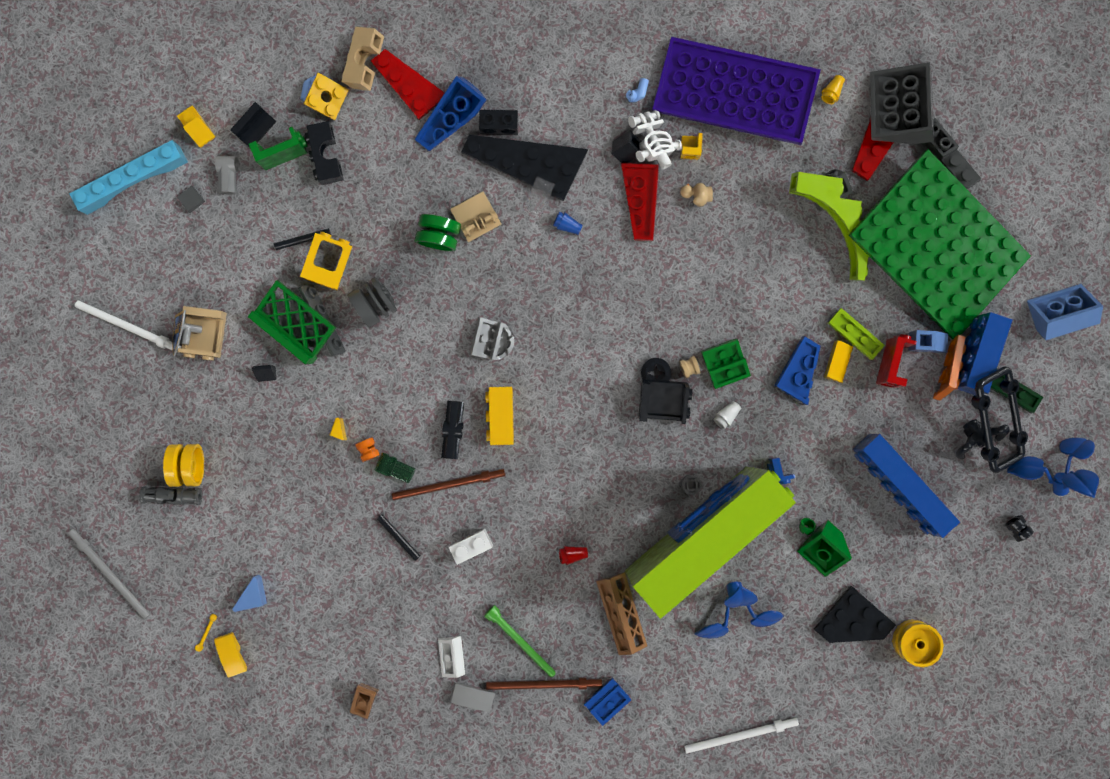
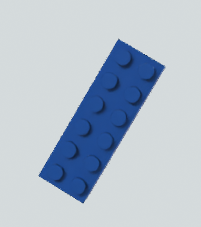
M868 434L853 448L856 453L854 454L856 459L861 463L864 462L869 467L867 469L873 477H878L882 481L880 485L887 492L891 491L894 494L893 499L900 506L904 505L908 510L906 512L912 520H917L921 524L919 528L926 535L930 534L933 537L944 538L960 523L881 434Z

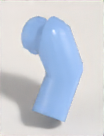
M316 75L304 81L300 97L302 101H305Z
M640 78L638 88L627 91L626 98L629 102L635 103L645 97L649 83L648 79Z

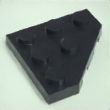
M850 586L816 625L814 630L829 643L884 640L896 624L853 586Z

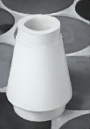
M732 401L715 414L714 422L722 429L730 427L741 407Z

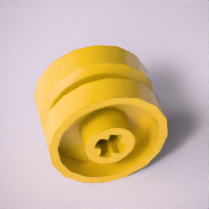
M182 444L168 445L164 453L163 473L166 484L169 487H179L183 484L186 486H199L202 483L204 476V453L199 444H187L185 447Z
M911 619L904 621L897 626L893 633L892 643L894 650L901 658L914 666L923 668L932 666L940 659L943 653L944 644L942 636L935 628L920 620Z

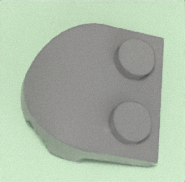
M478 317L469 355L489 360H500L510 354L514 346V336L511 334L509 327L502 322Z

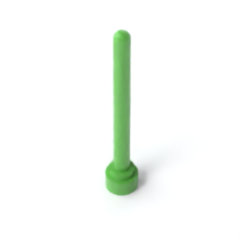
M493 605L485 613L484 617L488 621L496 622L550 677H554L555 670L501 617L500 610Z

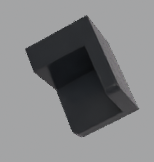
M629 130L613 141L611 154L621 163H628L636 158L637 151H641L640 143L642 141Z

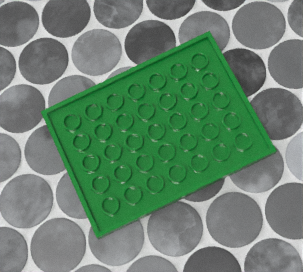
M929 149L924 150L848 235L952 340L969 327L974 317H978L1031 257Z

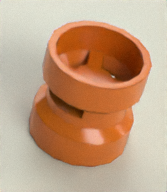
M373 437L355 444L356 449L361 453L360 458L362 462L380 455L379 450L374 446L375 441Z

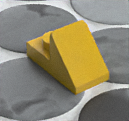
M193 105L177 115L183 124L184 130L200 148L215 138V135Z

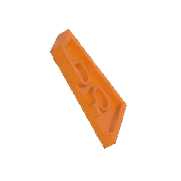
M957 335L950 341L948 353L943 364L947 367L939 377L938 383H941L940 390L934 393L933 399L940 401L958 388L960 384L958 376L963 367L962 355L966 350V337Z

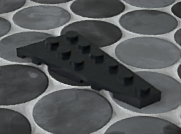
M469 135L461 153L564 201L588 149Z

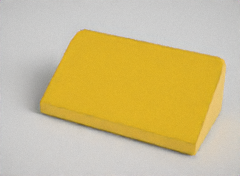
M839 340L834 341L824 378L840 383L843 382L853 346Z

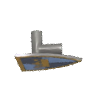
M186 310L175 315L172 342L174 357L176 356L181 336V344L189 345L191 332L200 334L202 332V326L184 323Z

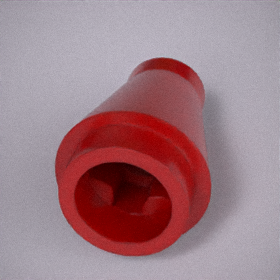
M563 546V548L559 549L561 564L569 565L588 558L587 548Z

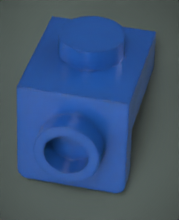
M780 458L769 459L767 470H773L781 479L779 483L781 485L791 483L790 479H794L795 474L783 475Z

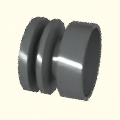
M376 277L371 279L375 286L374 288L368 282L364 283L367 290L365 294L359 288L347 294L356 312L368 328L380 322L378 312H381L385 317L389 316L386 307L392 313L397 311L390 292Z

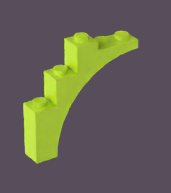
M804 172L792 173L789 193L805 197L828 212L840 228L847 244L850 259L849 280L865 281V277L868 274L867 262L869 256L848 236L860 223L862 201L840 198L844 189L842 184L843 178Z

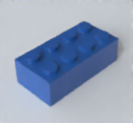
M992 312L978 315L977 318L974 317L973 322L970 324V335L965 339L966 350L962 355L963 367L958 376L960 379L958 390L976 395V382L997 370L1013 319ZM992 382L983 387L984 394H989Z

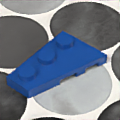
M802 336L774 386L803 404L808 405L809 392L813 385V373L817 366L821 346Z

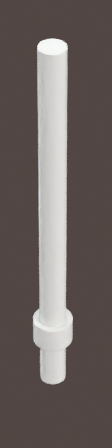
M79 300L75 303V307L155 342L157 346L163 349L168 348L172 350V342L165 336L155 335Z
M797 718L785 721L780 719L773 721V724L693 743L684 747L687 754L775 731L776 733L783 732L784 729L798 726L799 723Z

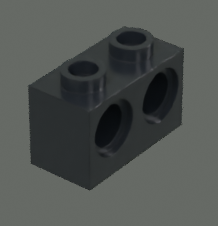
M480 110V134L518 135V110Z

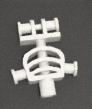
M655 110L652 113L647 111L644 114H637L636 117L630 116L628 118L630 127H636L633 130V134L647 133V136L640 143L641 151L636 152L637 160L639 162H643L645 158L648 162L657 160L662 170L670 167L672 163L668 156L674 150L680 151L682 143L680 140L672 142V138L667 132L654 131V129L660 128L664 123L663 119L660 120L659 111Z

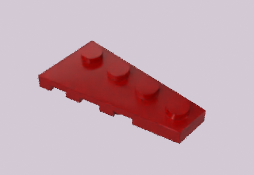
M386 49L371 60V63L418 120L434 109L445 94V92Z
M871 117L851 170L866 181L871 178L894 143L871 139Z

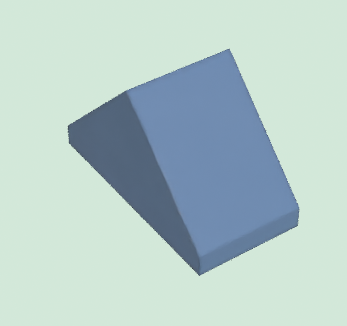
M260 575L252 578L233 607V611H242L267 604L263 581Z

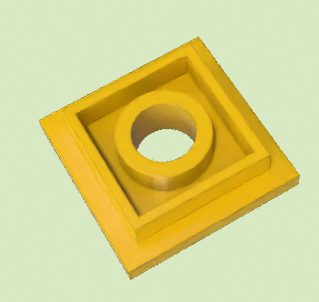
M317 73L303 104L335 121L349 89ZM322 92H327L330 95L329 102H324L321 99Z

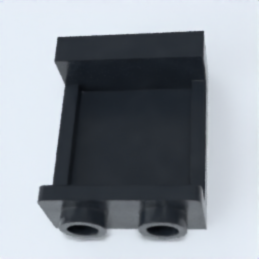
M642 379L639 421L647 422V419L681 421V424H686V419L690 418L688 400H692V389H690L687 382Z

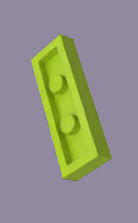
M842 308L828 321V324L870 360H873L885 346Z

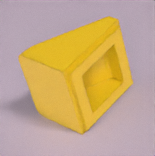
M337 417L332 426L330 436L347 440L343 418Z

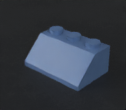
M1082 284L1027 300L1035 328L1045 340L1091 327L1101 322L1103 305Z

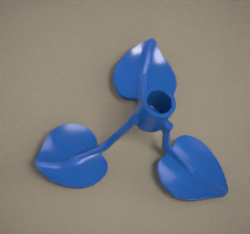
M1068 438L1060 443V451L1069 456L1065 473H1056L1053 478L1048 469L1043 467V460L1032 456L1024 457L1007 469V473L1029 480L1038 479L1045 472L1049 483L1053 484V493L1058 496L1067 495L1070 488L1078 493L1095 498L1099 485V477L1092 471L1080 469L1075 472H1069L1073 456L1078 459H1086L1094 453V442L1085 438Z
M731 582L726 586L728 597L724 600V605L726 606L724 623L711 624L694 632V634L708 639L726 635L729 632L727 626L730 608L747 606L751 616L754 618L750 622L756 627L771 626L779 622L784 617V614L778 611H765L759 615L755 614L750 605L758 601L757 596L750 590L742 587L741 582Z

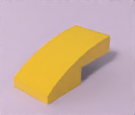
M231 632L215 638V646L227 677L246 672L247 666L240 653V645L234 633Z

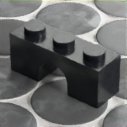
M325 121L307 125L305 138L307 144L311 146L309 157L315 165V169H313L315 180H318L321 185L344 181L340 161L337 158L325 159L323 157L325 148L336 144L331 123Z

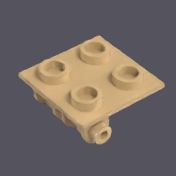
M484 191L450 209L456 221L461 224V230L468 243L502 225Z

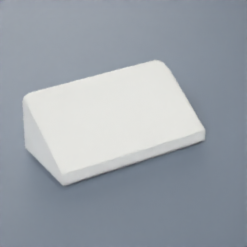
M461 636L439 638L438 645L442 677L458 678L465 675Z

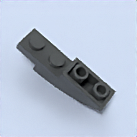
M934 118V142H927L925 144L966 189H969L978 183L981 177L957 150L958 144L938 120Z

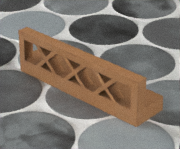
M625 572L611 578L596 581L618 654L632 655L647 647ZM618 579H620L622 584L621 590L618 589L616 584ZM623 598H625L627 601L626 609L623 607L622 604ZM629 616L633 620L632 627H630L628 623ZM635 635L638 636V640L640 643L637 646H635L634 643Z

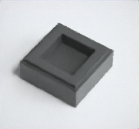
M190 186L177 197L189 213L205 202L193 186Z

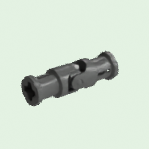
M143 486L140 489L139 499L141 504L157 502V504L184 505L185 503H195L196 505H201L202 489L186 490L182 487L149 489Z

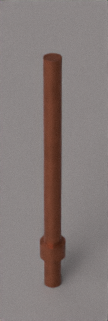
M500 469L491 472L487 470L473 476L392 493V499H403L481 481L483 483L490 482L491 479L506 476L505 470Z
M586 677L579 678V680L486 682V690L579 688V690L587 689V687H602V679H586Z

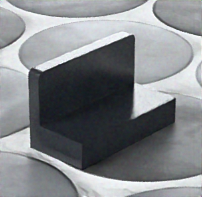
M254 102L230 131L250 148L249 143L254 141L258 143L276 123V120L259 104Z

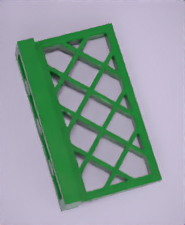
M279 280L274 282L256 310L251 311L248 315L250 320L305 365L313 364L316 361L317 354L336 329L332 323ZM278 287L283 290L284 299L276 300L275 291ZM290 300H295L298 303L299 311L290 312ZM284 301L286 312L278 313L276 302ZM272 303L273 314L271 315L263 311L266 304ZM303 312H310L312 314L313 323L304 322ZM299 313L300 324L292 325L291 314ZM286 315L288 326L282 327L279 324L278 316ZM318 324H325L329 328L325 335H319ZM313 325L315 336L306 337L305 326ZM294 327H301L302 338H296L293 335ZM315 338L316 347L312 351L308 348L307 339Z

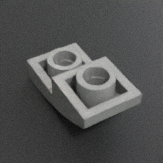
M455 683L450 702L490 712L495 693L490 690L475 688L471 685Z

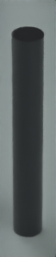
M329 228L320 230L321 232H325L331 235V231ZM320 231L276 242L274 247L276 250L312 241L315 233L320 234Z
M381 514L377 518L379 523L416 561L420 554Z

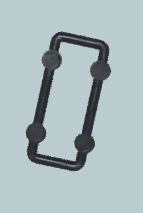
M1006 366L979 379L975 385L976 395L971 399V404L974 408L979 409L985 447L981 450V456L984 460L988 461L989 468L993 473H999L1023 459L1026 453L1025 444L1028 440V434L1022 431L1016 396L1019 390V382L1013 379L1012 370ZM1004 375L1005 379L1001 381L1000 388L1004 393L1008 394L1014 429L1009 435V440L1017 446V453L997 464L1000 451L993 444L987 411L991 400L989 396L984 394L983 387Z

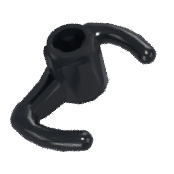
M977 419L971 420L963 426V432L967 436V440L956 452L958 459H965V453L971 450L973 446H978L979 448L985 446L982 425ZM1008 425L990 427L992 436L996 435L995 439L997 441L1005 438L1010 431Z

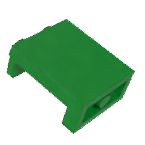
M289 127L292 138L267 149L261 147L256 141L249 143L255 161L264 170H268L307 154L306 147H308V144L300 131Z

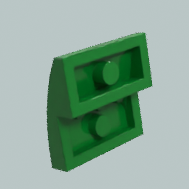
M737 338L701 351L714 389L751 376Z

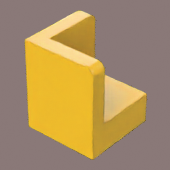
M698 133L697 136L681 137L680 159H700L703 133Z

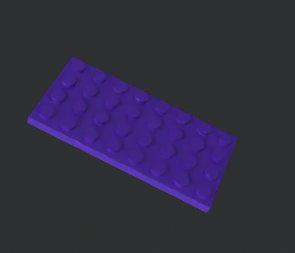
M671 37L652 111L656 110L661 114L802 145L821 69Z

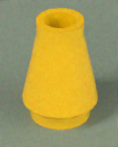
M835 75L832 81L822 90L821 99L825 103L832 105L839 100L845 78L841 75Z

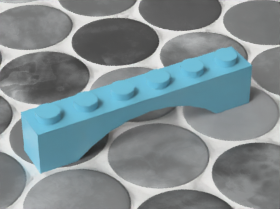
M171 140L69 194L77 210L88 215L105 206L112 198L130 186L150 177L170 172L188 163L181 147Z

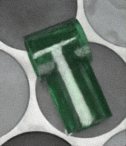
M382 452L374 470L383 475L392 476L403 482L410 483L416 468Z

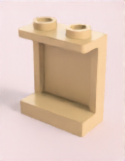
M183 306V310H186L185 323L202 326L201 334L191 332L189 345L182 344L177 352L183 353V357L195 358V355H202V359L214 361V357L220 358L227 313L218 310Z

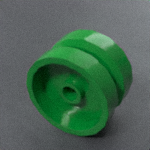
M419 215L418 226L423 230L416 232L415 243L442 251H456L457 240L452 236L460 233L461 224L459 222L437 215Z

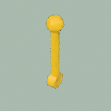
M215 614L210 615V621L201 641L195 646V650L198 652L203 650V643L213 622L217 620V615Z

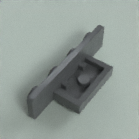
M310 284L299 287L298 289L304 301L332 323L314 285ZM303 312L304 322L313 323L312 314L310 312ZM295 313L294 315L300 324L299 313ZM318 324L319 335H325L329 328L325 324ZM305 326L306 337L315 336L314 326ZM334 330L325 343L331 356L346 352L336 330ZM315 338L307 339L310 347L316 346Z

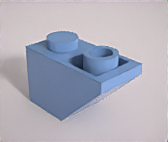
M925 330L909 332V336L912 337L911 340H915L917 343L914 346L908 347V351L948 353L947 333Z

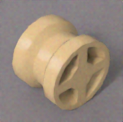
M695 356L690 357L686 361H679L685 379L689 378L692 374H700V368Z

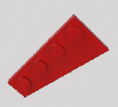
M621 163L634 240L654 241L659 164Z

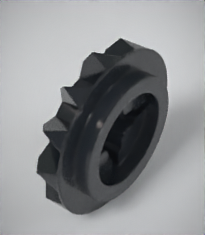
M651 358L643 364L641 369L642 379L655 380L654 375L648 373L654 371L656 365L658 371L664 372V374L658 375L657 380H670L671 368L665 360Z

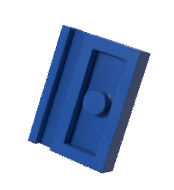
M612 677L584 702V706L588 708L591 714L603 726L627 705L631 698Z

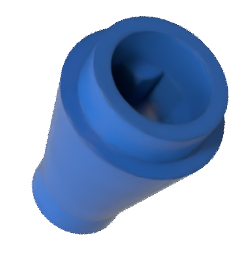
M559 212L553 224L558 230L576 235L580 233L583 226L565 212Z

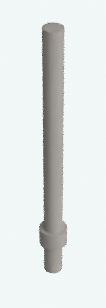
M75 529L70 530L67 534L77 544L76 547L90 558L145 620L150 613L94 552L87 539H83Z

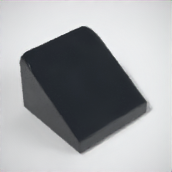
M273 365L252 367L258 382L277 379L276 367Z

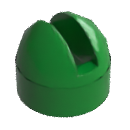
M803 518L799 524L800 532L807 535L812 534L816 527V523L810 518Z

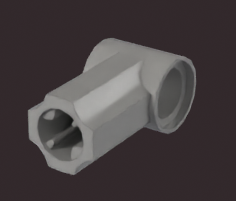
M216 156L215 168L218 173V193L236 194V173L239 172L237 156Z

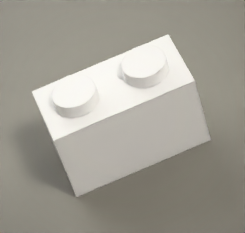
M484 528L450 545L449 550L458 565L491 549L493 544Z

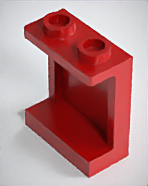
M904 334L887 339L876 384L891 388L906 387L908 379L898 377L897 372L903 348L914 346L917 341L911 340V336Z

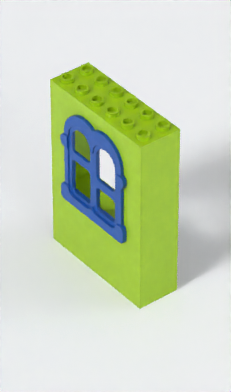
M746 466L723 487L713 492L708 497L709 499L682 522L673 526L667 532V535L625 570L634 589L660 619L796 503L793 500L794 494L788 487L784 488L779 483L781 479L773 470Z

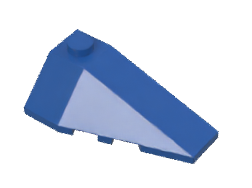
M456 76L415 140L428 151H431L474 118L487 99L468 80Z

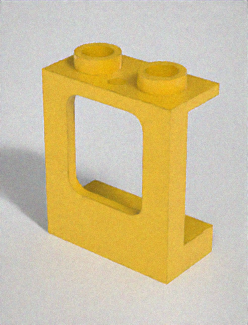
M320 231V234L315 233L300 278L337 291L352 246L349 245L350 242L339 238L337 241L331 239L332 235ZM321 241H326L343 249L335 271H329L314 265V259Z

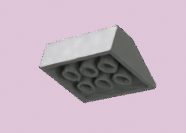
M930 62L870 72L871 139L906 144L934 142L933 91Z

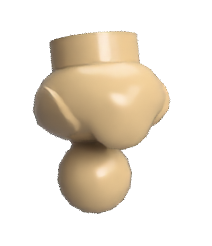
M697 183L693 188L687 184L680 191L684 198H690L693 195V203L698 207H702L707 202H712L713 200L712 187H706L703 183Z

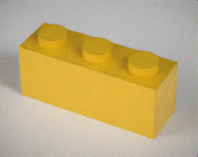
M489 387V391L485 392L486 403H489V411H486V422H490V430H486V441H490V445H514L513 387Z

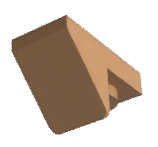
M360 683L356 688L350 713L368 719L379 689Z

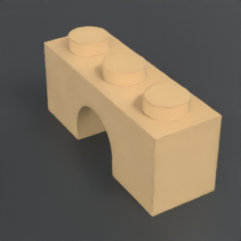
M355 27L341 81L352 89L371 91L375 72L365 66V61L372 54L380 55L384 36L375 28Z

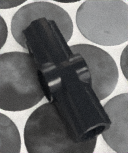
M447 400L446 419L443 422L442 428L443 445L441 458L458 459L460 439H462L463 435L462 418L464 402Z

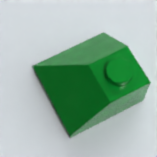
M829 520L820 525L797 550L801 556L825 577L849 562L852 558L843 533Z

